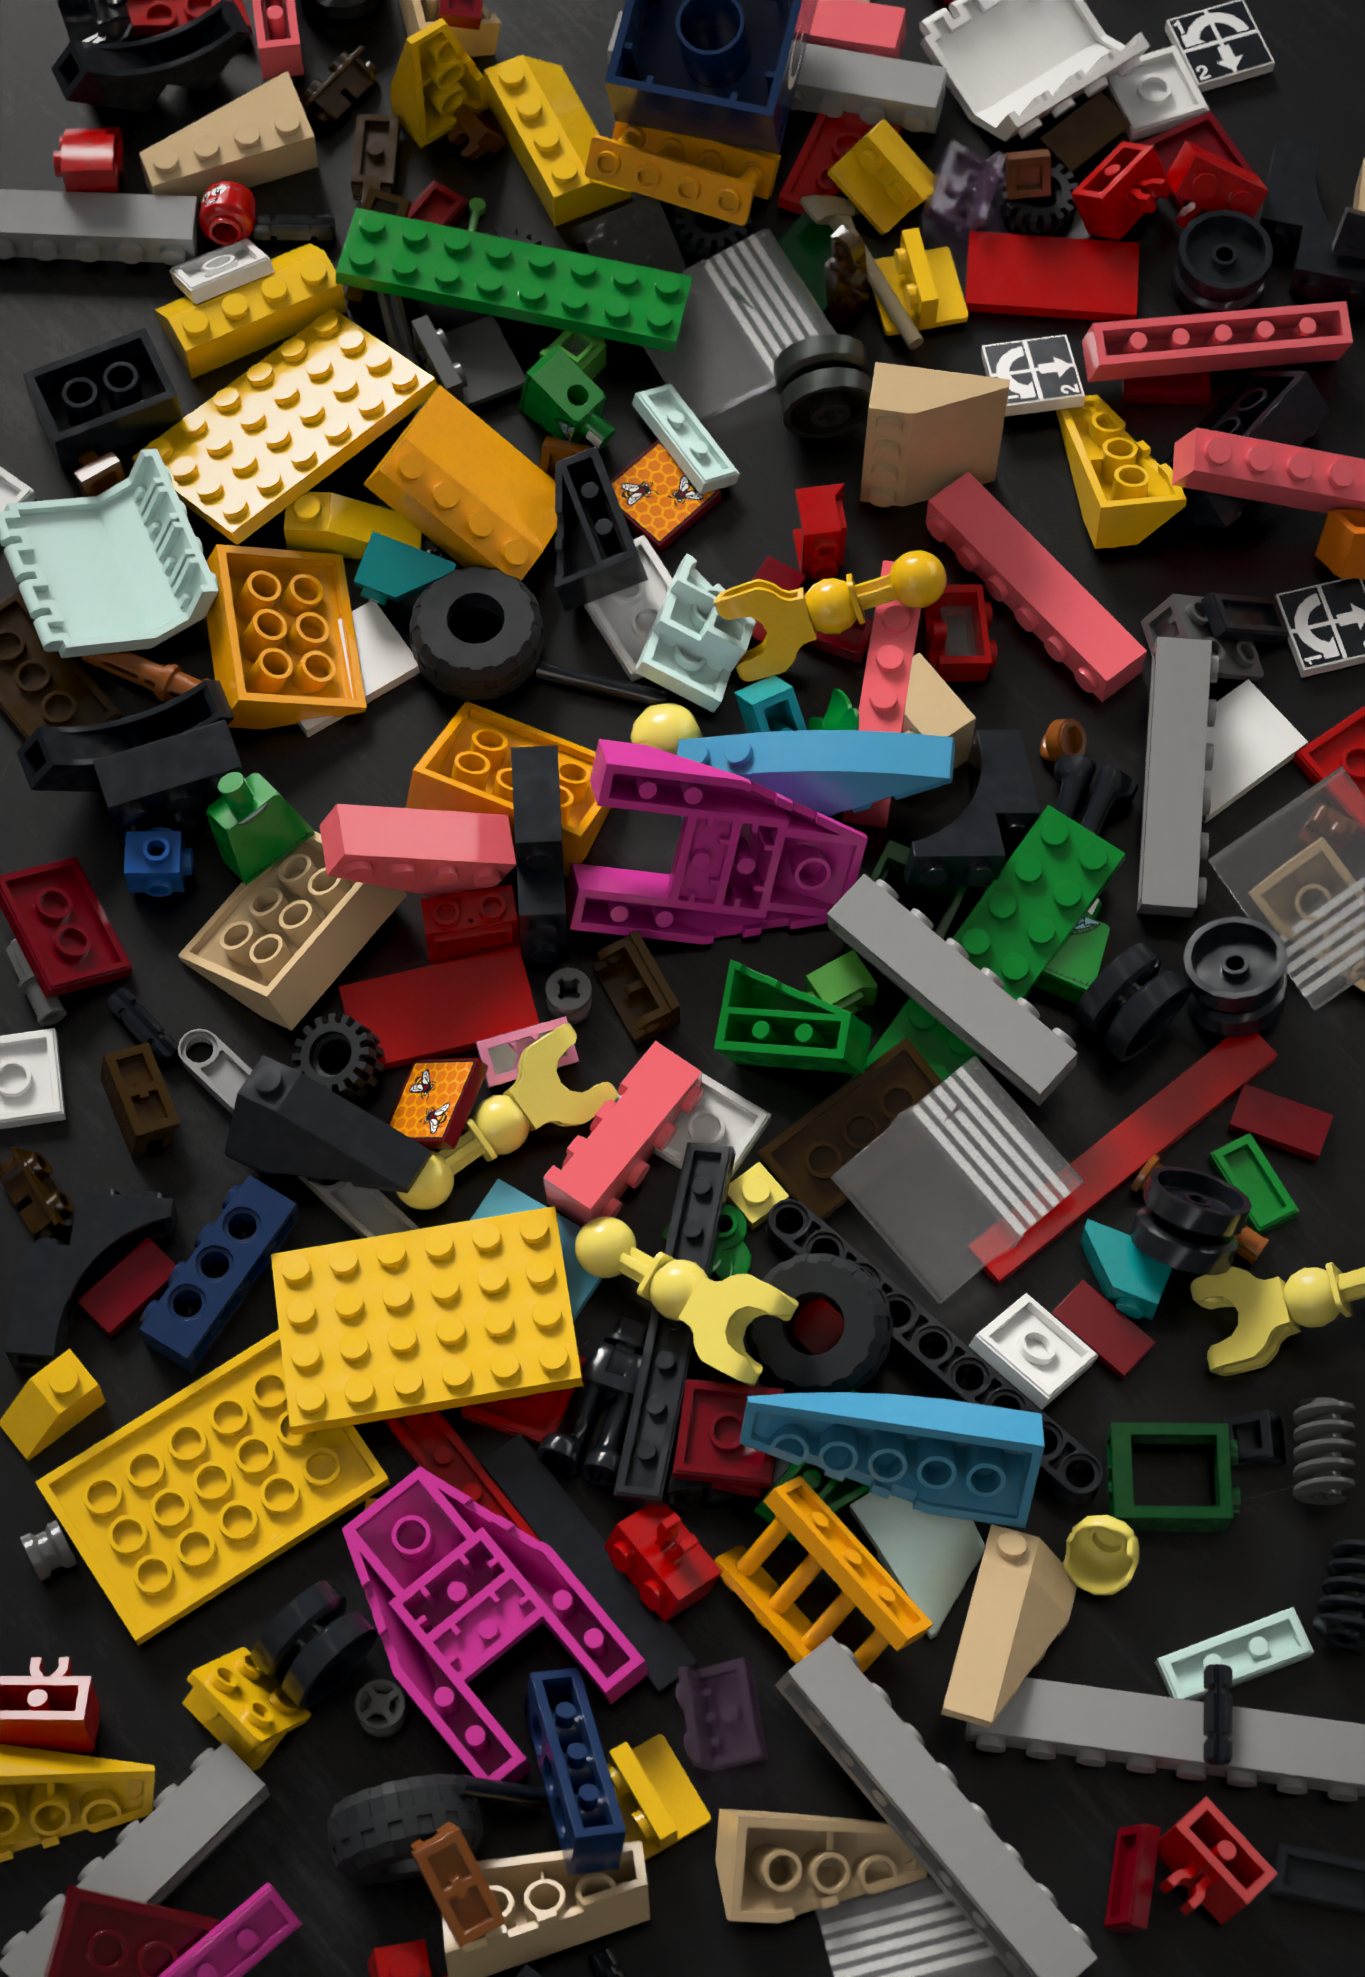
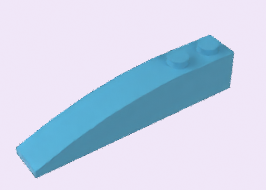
M859 730L774 731L678 740L677 755L742 776L828 817L851 809L854 813L872 808L873 802L893 796L894 799L898 800L952 783L955 740L953 737Z
M852 1392L789 1393L748 1396L740 1444L796 1465H801L805 1462L824 1469L825 1476L841 1482L848 1478L870 1487L871 1493L888 1499L891 1494L913 1503V1509L926 1514L1026 1528L1044 1450V1435L1041 1413L948 1399L898 1394Z

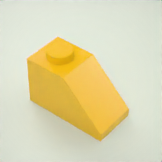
M68 1349L28 1380L0 1419V1427L25 1459L29 1461L106 1403L99 1384L74 1353Z

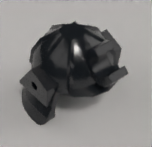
M57 0L69 41L78 40L93 43L130 42L134 28L126 4L128 0Z

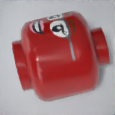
M221 181L209 186L202 196L199 212V225L204 235L221 245H233L250 237L254 228L257 209L256 199L252 192L244 185L233 181Z

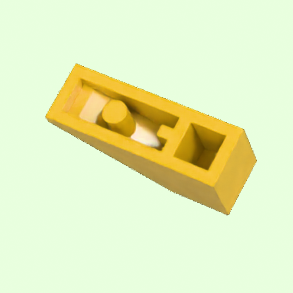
M306 492L289 505L285 511L284 534L287 550L343 554V558L362 559L373 531L421 550L422 532L399 513L391 509L335 493Z

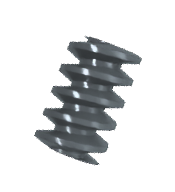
M1328 1397L1302 1399L1296 1402V1406L1299 1408L1293 1414V1421L1299 1426L1293 1432V1439L1298 1444L1293 1451V1458L1299 1463L1293 1470V1477L1299 1482L1294 1486L1293 1496L1300 1502L1313 1505H1338L1344 1503L1347 1498L1342 1496V1491L1355 1488L1356 1481L1343 1477L1342 1472L1355 1469L1356 1462L1343 1458L1342 1453L1354 1451L1356 1443L1342 1439V1434L1354 1432L1356 1425L1353 1422L1342 1420V1416L1354 1413L1356 1406L1349 1402Z

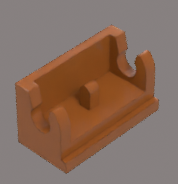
M449 1821L436 1830L437 1835L423 1842L422 1840L415 1841L411 1845L413 1849L411 1853L458 1947L462 1948L506 1923V1920L460 1828Z

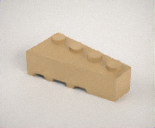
M288 71L139 153L145 183L150 195L197 196L198 203H201L205 190L217 182L233 181L244 185L246 188H250L318 167L315 136Z

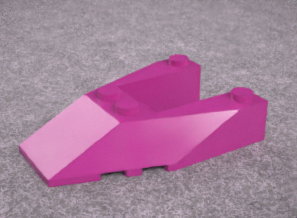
M599 739L590 777L597 806L684 817L670 874L571 863L565 890L566 918L571 930L629 936V933L638 930L642 938L706 945L713 943L714 938L742 934V937L746 938L761 935L762 930L788 926L792 930L828 923L827 913L857 882L868 840L866 834L742 776L647 745Z
M420 1466L342 1528L393 1675L473 1777L517 1783L533 1770L527 1758L467 1684L542 1622L610 1705L649 1674L644 1658L551 1546L517 1528L512 1522L499 1514L492 1513L473 1501L468 1495Z

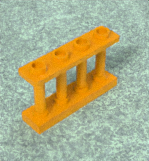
M615 121L612 139L601 135H595L592 138L585 176L744 226L749 218L753 196L768 200L772 195L781 155Z
M801 1475L774 1488L766 1497L764 1503L772 1510L776 1518L748 1550L744 1546L739 1545L719 1555L714 1560L722 1571L720 1576L725 1585L740 1597L754 1613L756 1620L776 1638L795 1664L799 1663L826 1641L856 1606L875 1626L873 1633L854 1653L862 1673L868 1669L889 1644L896 1651H899L921 1638L933 1625L929 1618ZM791 1532L808 1551L809 1555L784 1584L779 1587L761 1565ZM824 1569L841 1588L842 1592L818 1620L812 1624L794 1604V1601Z

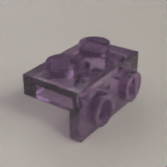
M951 140L943 148L931 184L935 191L927 197L922 215L963 239L969 235L970 231H974L978 227L984 228L994 212V206L991 205L993 196L1000 188L1005 177V172L1002 171L1006 158L1005 154L998 151L986 160Z
M742 1657L701 1669L688 1665L678 1668L679 1683L676 1686V1697L680 1708L685 1714L687 1732L684 1734V1747L693 1765L711 1772H717L767 1759L768 1755L752 1660Z

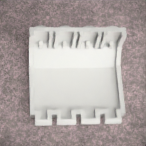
M956 0L949 4V11L946 8H942L919 22V28L924 35L920 45L933 65L947 68L946 84L969 120L1004 142L1019 134L1021 139L1028 137L1043 125L1040 120L1051 113L1055 119L1062 116L1076 105L1074 99L1083 93L1088 98L1093 97L1109 85L1107 79L1118 73L1121 78L1127 76L1142 64L1139 58L1150 47L1141 32L1135 35L1126 46L1106 35L1084 0Z

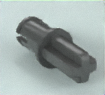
M14 939L6 948V952L20 980L17 985L19 991L27 995L37 1016V1021L42 1027L58 1023L67 1014L65 1008L62 1006L58 996L45 998L17 940Z

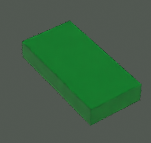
M1251 1133L1209 1154L1208 1160L1219 1178L1235 1186L1249 1198L1252 1208L1247 1223L1252 1230L1262 1235L1297 1217L1299 1209Z

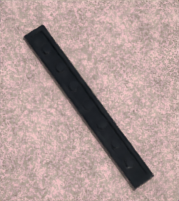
M687 1142L664 1253L677 1260H688L696 1263L704 1270L708 1278L711 1279L736 1153L733 1146ZM654 1305L613 1495L616 1501L664 1506L677 1446L686 1379L691 1377L696 1349L690 1326L683 1321L665 1318L657 1311Z

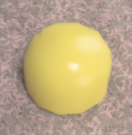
M663 703L647 707L634 722L630 736L632 743L647 745L677 755L678 740L703 738L692 713L675 703Z
M1109 1515L1087 1516L1072 1528V1532L1066 1540V1554L1063 1562L1064 1570L1077 1587L1093 1595H1113L1126 1587L1134 1575L1139 1563L1140 1548L1138 1538L1124 1521Z

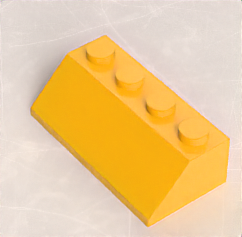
M520 55L484 69V77L488 82L489 107L555 227L632 197V192L585 176L591 140L595 135L600 134L562 66Z
M307 243L270 259L275 271L274 273L196 305L185 296L155 309L157 319L190 378L194 379L297 334L315 321L317 317L332 308L341 314L347 312L344 287L342 284L336 283V270L325 251Z

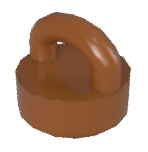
M1074 718L1054 720L1042 738L1040 745L1041 757L1046 761L1056 762L1063 755L1083 756L1086 750L1087 738L1081 723Z

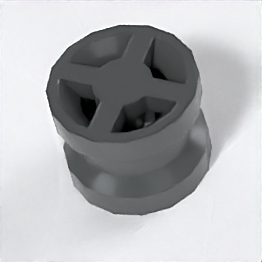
M568 967L557 970L549 977L545 992L548 1013L555 1020L566 1016L570 1025L584 1020L591 1012L593 1003L591 996L592 986L587 975L578 969ZM563 989H565V990H573V989H576L573 993H571V992L565 993V992L563 991Z
M57 1520L48 1523L43 1532L36 1535L27 1533L20 1537L41 1582L50 1578L53 1570L61 1566L70 1568L77 1564Z
M385 1679L373 1680L365 1684L358 1692L355 1700V1710L362 1728L368 1734L378 1738L389 1737L396 1734L404 1726L407 1719V1705L401 1689L395 1683ZM375 1714H376V1715H379V1716H380V1715H383V1716H384V1717H377V1716H375L374 1718H371V1717H372L373 1715H375Z

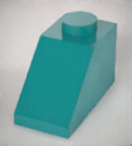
M373 531L354 578V583L356 587L362 589L361 597L385 605L387 599L400 602L423 592L429 583L446 576L447 573L453 572L455 569L457 570L458 566L454 562Z
M770 676L734 692L748 733L807 730L793 687L777 676Z
M1087 1219L1080 1245L1106 1300L1116 1305V1309L1125 1316L1135 1319L1146 1317L1152 1320L1173 1267L1160 1263L1144 1254L1132 1243L1130 1235Z

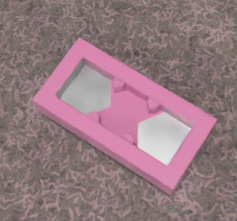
M566 1016L476 1042L480 1060L489 1066L485 1075L488 1088L516 1080L517 1066L523 1050L558 1026L567 1024ZM575 1045L568 1048L559 1058L557 1068L579 1062Z

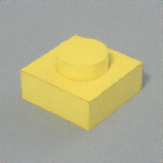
M760 1161L730 1183L727 1195V1202L737 1207L744 1214L747 1225L751 1230L768 1219L773 1205L781 1200L789 1199L786 1191Z

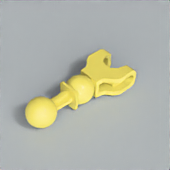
M570 1023L558 1026L523 1050L518 1062L517 1079L514 1085L503 1092L504 1095H493L486 1098L475 1108L472 1118L467 1119L463 1128L465 1133L460 1136L455 1149H441L439 1152L431 1150L433 1155L408 1193L396 1192L406 1205L418 1210H429L438 1207L450 1196L454 1186V1175L480 1156H483L489 1162L497 1158V1155L509 1154L518 1150L526 1141L529 1131L536 1130L545 1123H552L562 1127L582 1125L595 1116L605 1101L607 1102L610 1099L615 1101L617 1099V1090L610 1082L596 1084L584 1092L570 1091L561 1083L557 1073L559 1058L577 1040V1034Z
M603 1216L590 1220L580 1229L576 1237L575 1254L579 1264L586 1272L599 1278H612L624 1274L638 1282L640 1285L637 1289V1295L651 1301L657 1311L665 1318L683 1321L690 1326L693 1332L696 1352L703 1362L750 1386L756 1384L763 1368L745 1350L743 1338L746 1327L755 1318L765 1314L778 1317L785 1322L790 1321L799 1305L796 1300L749 1274H737L723 1281H713L694 1262L677 1260L662 1252L657 1253L653 1258L636 1248V1240L632 1230L623 1221L614 1217Z
M1330 1262L1326 1264V1270L1318 1267L1302 1268L1292 1274L1286 1283L1279 1276L1262 1280L1254 1277L1246 1270L1230 1267L1227 1273L1204 1275L1193 1280L1190 1285L1192 1298L1200 1306L1210 1310L1235 1307L1238 1311V1326L1232 1336L1210 1346L1207 1351L1210 1372L1221 1376H1229L1265 1367L1276 1356L1281 1343L1288 1336L1301 1332L1300 1325L1308 1328L1324 1327L1334 1321L1340 1312L1346 1318L1353 1316L1350 1302L1365 1298V1267L1342 1274Z

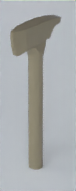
M811 195L803 197L799 201L806 213L816 224L830 225L834 232L843 225L845 229L854 235H859L855 229L852 216H857L861 212L850 199L828 195ZM865 245L868 283L909 349L918 348L923 344L924 339Z

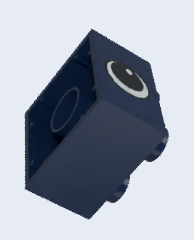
M626 0L605 79V86L615 121L780 154L818 0Z

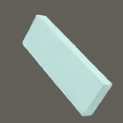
M671 383L635 393L632 405L700 494L736 484L740 473Z
M1294 1607L1157 1658L1155 1663L1171 1698L1196 1701L1204 1698L1205 1692H1208V1689L1204 1688V1670L1207 1665L1223 1664L1232 1668L1231 1687L1309 1658L1313 1655L1314 1651Z

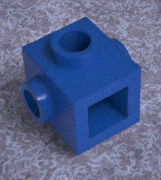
M154 827L148 831H126L124 876L129 893H146L150 896L165 897L171 895L172 892H185V876L193 875L194 855L192 848L185 847L182 832L173 831L166 827Z

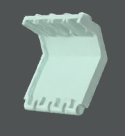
M158 449L141 450L129 477L98 496L9 503L6 505L5 510L0 512V544L2 547H6L4 549L5 556L16 582L20 583L19 590L29 615L32 619H35L33 624L43 649L46 652L58 651L61 658L151 649L204 619L214 599L217 597L219 591L217 578L207 565L203 555L202 543L194 535L187 518L186 506L178 498L172 484L171 472L164 465Z

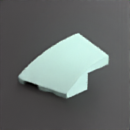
M686 553L654 620L635 673L714 713L722 702L732 670L747 651L756 621L751 617L732 620L722 618L716 611L714 600L725 589L719 583L712 586L695 569L697 560Z
M870 1492L850 1505V1513L876 1548L877 1558L889 1575L933 1623L926 1632L928 1637L933 1639L938 1635L942 1623L954 1602L958 1600L970 1574L975 1570L982 1558L985 1544L972 1520L926 1514L913 1509V1503L891 1494L887 1499Z

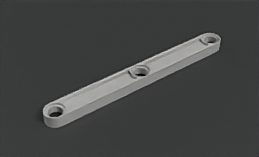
M199 1028L187 1032L181 1038L178 1045L182 1066L233 1115L237 1093L253 1070L209 1030ZM203 1042L212 1046L213 1053L204 1062H193L187 1057L188 1050L195 1043ZM297 1176L362 1239L420 1229L378 1189L354 1187L351 1182L344 1181L327 1186L319 1182L308 1181L304 1176Z

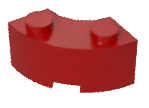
M119 127L65 129L63 136H60L59 140L60 151H54L53 163L55 176L63 178L66 192H118V178L123 176V137Z

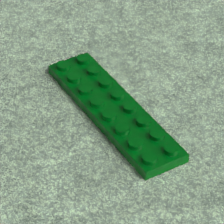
M361 208L355 209L336 269L337 284L673 353L676 350L693 277Z
M1048 805L1002 868L999 878L992 882L952 939L969 954L967 960L981 971L985 967L995 973L1005 985L1003 990L1013 999L1017 1000L1019 997L1026 999L1042 977L1043 970L1125 860L1126 853ZM910 997L867 1056L865 1068L907 1037L945 1085V1081L951 1077L962 1089L965 1083L956 1072L963 1068L971 1077L983 1058ZM946 1085V1087L950 1090V1092H951V1093L954 1095V1097L956 1098V1095H955V1094L952 1092V1090Z

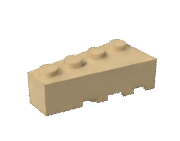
M642 1841L624 1843L619 1869L568 1875L562 1851L476 1861L506 1923L459 1948L442 1915L448 1977H486L650 1920L648 1883Z

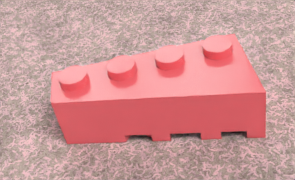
M336 804L319 825L327 876L428 896H439L497 887L516 866L508 815Z
M655 1041L620 1083L617 1093L622 1097L616 1103L612 1099L607 1102L605 1101L596 1112L590 1126V1131L592 1132L590 1136L586 1139L577 1135L566 1150L568 1154L562 1164V1170L553 1165L544 1175L543 1181L547 1203L555 1206L558 1211L582 1227L597 1217L609 1216L615 1218L623 1204L619 1201L623 1193L629 1186L635 1189L646 1176L650 1165L646 1162L655 1151V1148L663 1151L675 1136L677 1127L674 1124L678 1120L679 1115L682 1111L690 1114L704 1095V1090L701 1089L702 1071Z

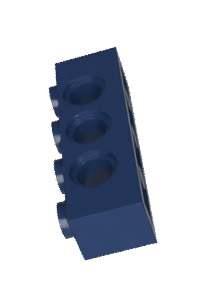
M251 1175L246 1178L241 1187L235 1185L228 1192L222 1204L224 1211L214 1225L208 1223L204 1226L195 1241L196 1250L186 1263L181 1261L176 1265L167 1281L169 1288L159 1302L153 1300L149 1303L139 1321L141 1325L139 1330L144 1343L191 1373L196 1369L271 1262V1254L277 1253L301 1220L297 1203ZM242 1226H251L256 1229L255 1233L248 1239L238 1240L232 1237L233 1233ZM215 1264H223L229 1267L226 1274L220 1278L205 1276L206 1271ZM195 1302L201 1305L199 1312L192 1317H182L177 1314L179 1309L186 1303Z
M577 1667L530 1673L524 1714L568 1875L619 1869L626 1829L580 1669Z

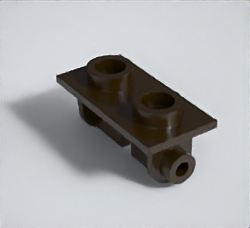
M362 45L351 56L344 51L329 67L328 70L332 75L324 83L319 78L316 79L301 96L306 101L303 106L304 112L306 113L310 110L314 114L312 120L318 127L333 126L336 120L351 106V103L341 94L343 90L356 101L376 81L375 75L378 73L376 66L370 61L363 63L358 58L364 49Z
M13 1146L10 1150L15 1158H9L0 1164V1181L15 1205L20 1206L31 1198L32 1203L19 1213L35 1240L39 1238L58 1239L60 1237L59 1229L66 1228L72 1230L75 1207L69 1197L63 1191L57 1189L50 1177L53 1174L52 1167L43 1155L36 1151L32 1152Z

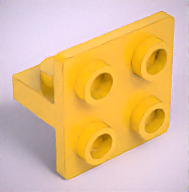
M881 120L828 170L829 177L881 235L889 232L908 212L935 191L934 187L938 184V179L886 120Z
M919 228L902 230L900 248L894 250V256L874 259L918 331L964 323L968 320L967 307L950 249L948 247L925 250ZM873 291L884 334L886 336L900 334Z
M241 1647L194 1669L187 1678L193 1688L182 1704L221 1744L224 1742L252 1771H255L262 1767L285 1734L306 1723L311 1713L307 1709L300 1710L283 1693L281 1689L282 1683L277 1678L269 1679L252 1662L250 1658L251 1652L247 1648Z
M658 1734L632 1750L626 1741L609 1751V1763L607 1766L626 1829L624 1843L642 1841L644 1861L710 1823L711 1815L664 1735Z

